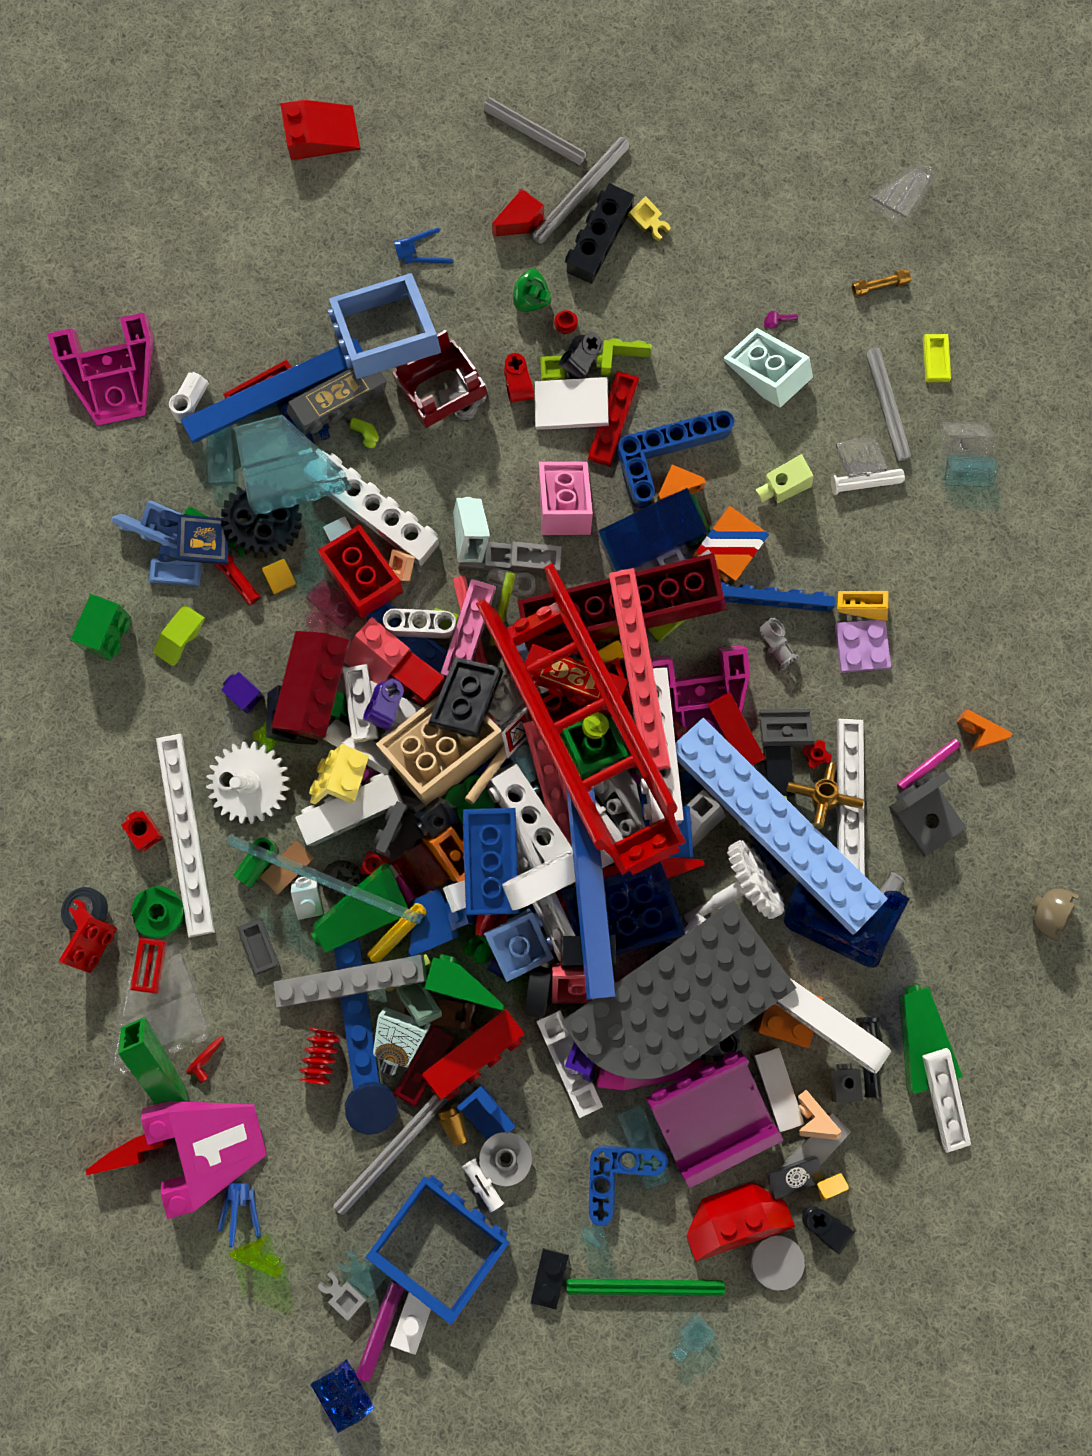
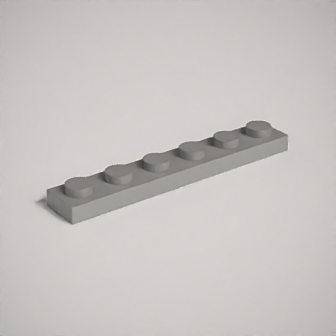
M417 955L275 981L276 1008L426 982L427 975L424 956Z

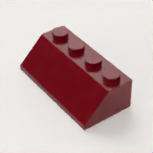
M295 631L271 728L319 741L326 737L349 639L322 632Z

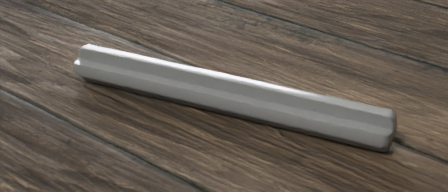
M487 98L484 102L483 110L574 163L581 165L586 158L585 151L492 98Z
M872 348L868 350L867 358L894 451L899 462L906 461L911 457V453L881 350L879 348Z

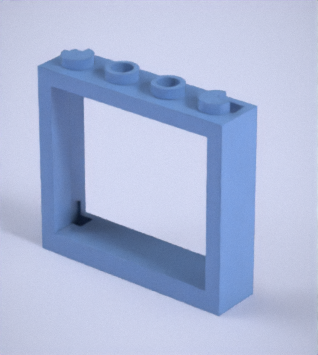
M412 273L329 298L332 307L328 309L332 324L337 322V324L333 325L337 339L342 338L338 341L343 355L348 353V355L344 356L348 369L353 368L357 379L441 353L437 333ZM408 297L423 333L357 354L344 317Z

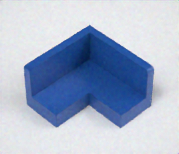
M483 1085L478 1087L456 1107L459 1112L462 1110L486 1140L496 1133L506 1132L508 1134L516 1126Z

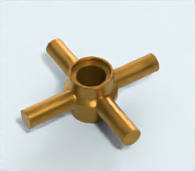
M832 762L827 763L824 779L819 780L815 787L789 782L787 792L812 798V804L817 809L813 823L816 829L824 827L826 813L832 810L837 803L862 809L864 799L838 792V785L834 782L837 765Z

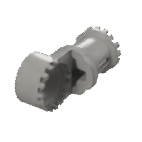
M770 618L760 627L761 636L764 635L763 638L771 646L767 651L773 653L779 661L781 670L786 669L790 666V663L793 664L800 658L798 654L793 653L786 643L788 641L784 636L786 631L779 620Z

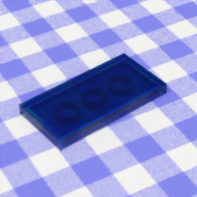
M688 488L598 530L616 572L639 567L708 534Z

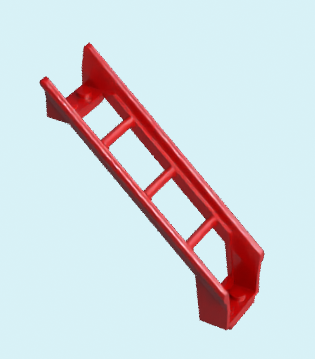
M551 563L544 567L556 603L541 607L535 614L517 620L514 625L508 628L505 627L499 614L485 599L477 602L476 605L597 850H605L614 860L622 875L629 871L634 875L680 852L678 846L686 843L674 815L678 807L554 564ZM564 622L574 642L526 666L517 646ZM580 652L602 698L554 723L532 677L536 675L535 673L573 653L576 655ZM602 709L603 711L609 709L631 756L582 780L560 733ZM638 766L665 818L615 842L599 814L589 791L593 790L592 787L631 767L635 768Z

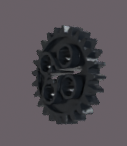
M258 481L255 482V487L253 488L249 483H246L245 490L236 487V494L230 492L229 500H224V509H221V516L223 517L221 518V525L225 526L223 534L229 535V543L236 541V550L243 546L245 548V555L252 550L254 551L255 558H257L259 552H263L265 558L268 557V552L270 551L277 556L278 549L286 552L287 544L293 546L294 538L299 537L298 530H301L302 522H300L302 513L298 512L299 504H293L294 496L286 498V489L278 492L277 484L271 489L267 481L264 487H260ZM255 502H262V503H264L265 505L258 506V505H256V504H254V503H255ZM281 516L284 520H276L274 517ZM245 518L249 520V522L242 523L239 521V519ZM259 533H266V534H268L269 536H268V537H261V536H259L258 534H259Z

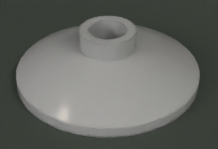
M500 1132L489 1137L483 1144L479 1155V1164L484 1176L487 1179L490 1178L492 1183L499 1186H512L527 1176L532 1164V1154L529 1145L522 1137L512 1132L508 1134ZM503 1153L510 1155L511 1159L509 1162L504 1163L501 1161L500 1157Z

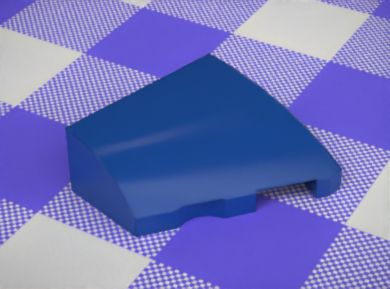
M439 889L410 901V908L415 903L422 904L427 914L409 931L411 933L410 949L408 950L409 957L459 937L457 930L451 929L444 907L445 902Z

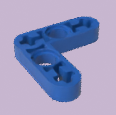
M600 1146L596 1148L590 1157L589 1217L595 1225L605 1226L614 1217L616 1173L660 1175L668 1164L666 1154L661 1150L619 1146ZM604 1152L605 1157L609 1158L610 1161L605 1163L604 1172L596 1174V1171L601 1170L602 1165L601 1161L597 1160V1157ZM626 1153L632 1154L636 1159V1165L632 1168H628L622 1163V1156ZM641 1154H644L643 1160H651L655 1155L658 1161H662V1164L657 1169H654L653 1164L645 1163L643 1169H641ZM602 1178L608 1181V1192L602 1193L597 1190L595 1184L598 1179ZM609 1198V1201L605 1200L603 1202V1209L608 1214L603 1219H600V1214L595 1211L600 1208L601 1199Z

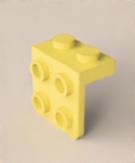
M341 744L335 750H331L327 758H322L318 764L317 772L319 776L310 788L309 794L312 795L310 803L317 804L327 794H330L352 804L356 799L369 755L344 744Z

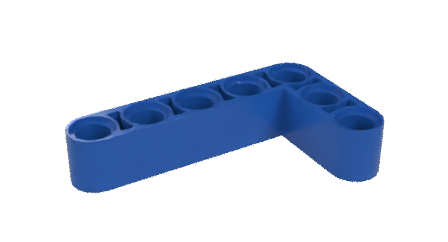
M720 410L624 436L619 443L618 458L632 503L638 508H647L653 501L655 489L646 459L727 438L731 434L735 422L733 415L729 411ZM724 422L728 427L720 428L716 423ZM701 428L705 433L699 435L693 429ZM677 434L682 439L675 441L671 439L670 435ZM654 440L658 443V446L651 447L646 442ZM630 446L635 449V452L627 453L623 448ZM636 468L639 469L642 472V474L639 476H635L631 474L630 470ZM645 491L649 497L640 498L637 492Z

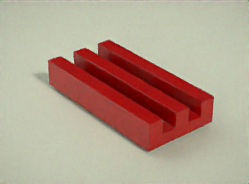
M139 938L130 990L158 994L167 941ZM145 944H150L143 985L138 986ZM156 945H158L152 987L150 988L149 982Z

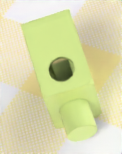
M801 454L766 475L767 484L755 489L761 502L774 497L776 502L780 503L811 488L813 474Z

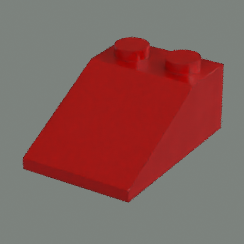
M311 100L280 103L291 161L361 150L353 105Z

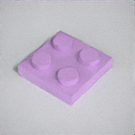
M868 620L835 624L840 673L891 668L886 621Z

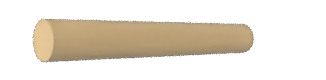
M504 745L465 797L468 803H475L507 758Z

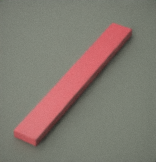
M632 568L609 573L636 727L658 770L671 768L635 570Z

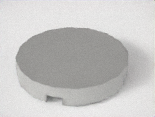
M773 1235L761 1239L753 1249L751 1258L752 1271L756 1279L765 1287L775 1291L787 1290L795 1286L801 1279L805 1268L804 1255L800 1247L792 1239L782 1235Z

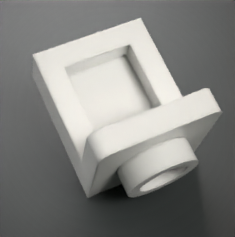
M305 876L293 881L291 884V895L298 920L323 915L317 877L310 878Z

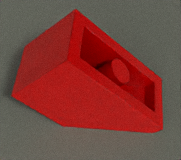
M521 189L492 222V234L495 236L530 233L534 227L538 228L544 221V205Z

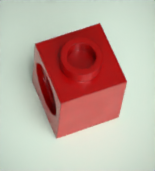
M143 810L132 812L125 818L126 822L121 824L137 850L145 852L164 839V836L150 815ZM146 823L147 830L145 834L138 836L136 832L138 825Z

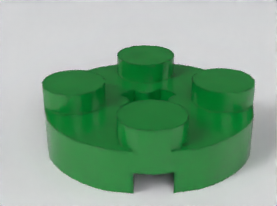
M154 886L140 892L131 906V916H133L136 929L143 935L152 938L168 937L174 933L184 919L183 902L179 895L172 889L163 886ZM162 905L164 915L154 919V913L151 912L152 908H158Z

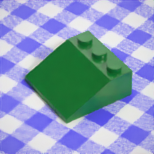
M440 954L439 959L433 957L424 989L504 1010L505 1005L461 965L457 964L458 960L456 958Z

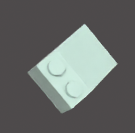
M758 328L724 357V361L761 397L778 407H782L813 378L810 358L807 355Z

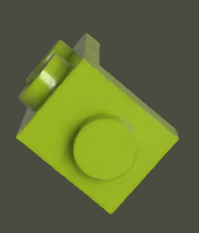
M615 338L604 340L602 353L597 354L596 368H601V377H610L612 355L650 358L652 345L639 340L633 342H623Z

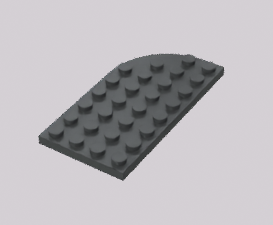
M733 900L615 983V997L595 998L561 1022L580 1050L599 1067L626 1078L653 1079L670 1075L689 1065L797 987Z

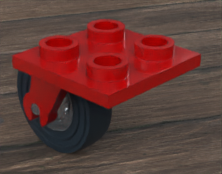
M90 887L77 888L66 897L61 908L62 922L75 934L58 961L90 974L98 965L101 955L112 941L117 927L105 921L108 913V904L101 892Z

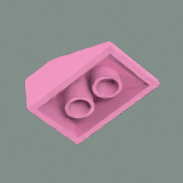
M539 462L542 535H591L593 511L588 463Z

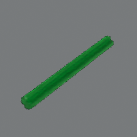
M568 1279L567 1294L724 1296L725 1283L722 1280Z

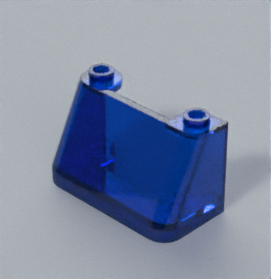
M798 882L789 898L784 916V924L791 931L863 966L875 968L883 958L910 898L898 891H886L884 895L888 899L852 935Z

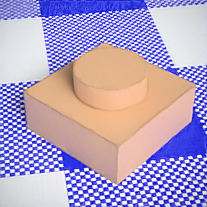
M392 549L389 565L400 580L410 581L415 557L401 549Z

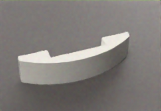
M559 1010L537 1020V1024L578 1117L581 1118L603 1106L592 1081L588 1082L576 1073L572 1075L565 1068V1063L574 1041L561 1022L564 1018Z

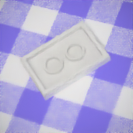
M607 377L535 381L536 430L609 426Z

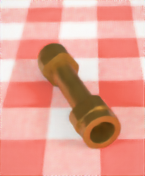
M901 269L895 271L894 275L868 282L865 279L858 280L852 283V292L854 297H863L868 294V291L895 284H897V287L905 286V284L911 282V275L908 269Z

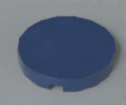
M377 1082L359 1085V1088L348 1095L345 1102V1116L349 1125L357 1132L366 1135L378 1134L386 1130L394 1122L398 1113L397 1100L393 1092L386 1085Z

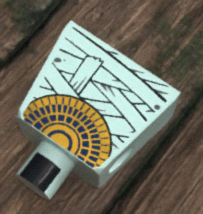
M384 1007L378 1016L373 1049L374 1056L384 1059L381 1071L388 1075H395L398 1065L408 1067L431 1024L427 1023L418 1027L411 1016Z

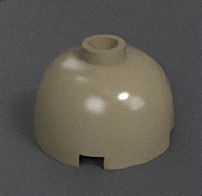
M1054 888L1047 891L1043 897L1037 896L1031 910L1036 911L1034 921L1039 931L1047 937L1059 941L1061 937L1056 934L1058 930L1064 932L1076 907L1072 900L1073 898L1078 900L1080 895L1067 889Z

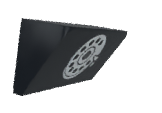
M815 1155L765 1173L775 1199L811 1187L824 1180L819 1159Z

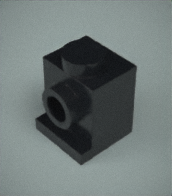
M439 797L413 815L418 822L415 824L418 831L424 837L428 836L432 839L436 838L451 825L460 822L448 802ZM439 817L440 820L434 824L435 818Z

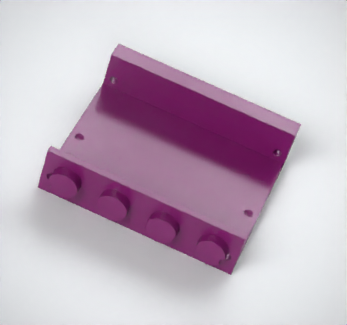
M741 1051L728 1053L722 1060L714 1064H706L698 1072L690 1076H682L674 1084L666 1088H658L652 1092V1095L646 1097L678 1169L689 1188L784 1141L770 1118L747 1066L749 1062Z

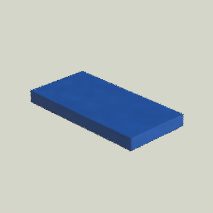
M516 808L463 809L466 915L519 914V909H511L502 887L503 883L518 876Z

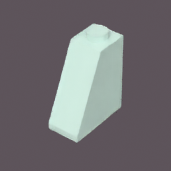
M471 497L457 498L453 511L457 562L482 563L490 537L482 500Z

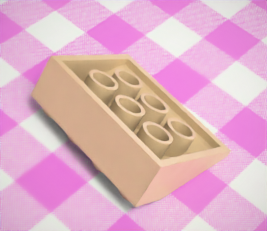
M439 695L376 743L378 749L425 806L435 798H441L452 786L460 783L498 753L504 745L502 730L487 715L478 738L431 727L428 722Z

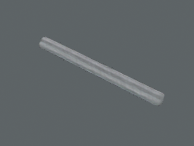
M619 137L532 234L533 239L537 243L542 244L628 150L630 144L628 140L624 137Z
M434 1095L333 1205L339 1214L344 1215L448 1102L447 1099L444 1097L439 1101L436 1095Z

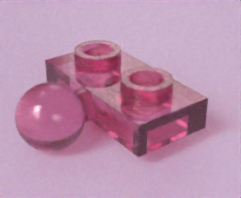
M324 579L306 595V599L320 610L319 612H312L306 619L307 627L311 631L318 632L323 630L327 617L344 630L359 615L349 600Z

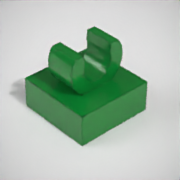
M336 692L330 716L332 720H338L340 715L344 718H349L348 712L344 710V705L347 704L346 699H344V692Z

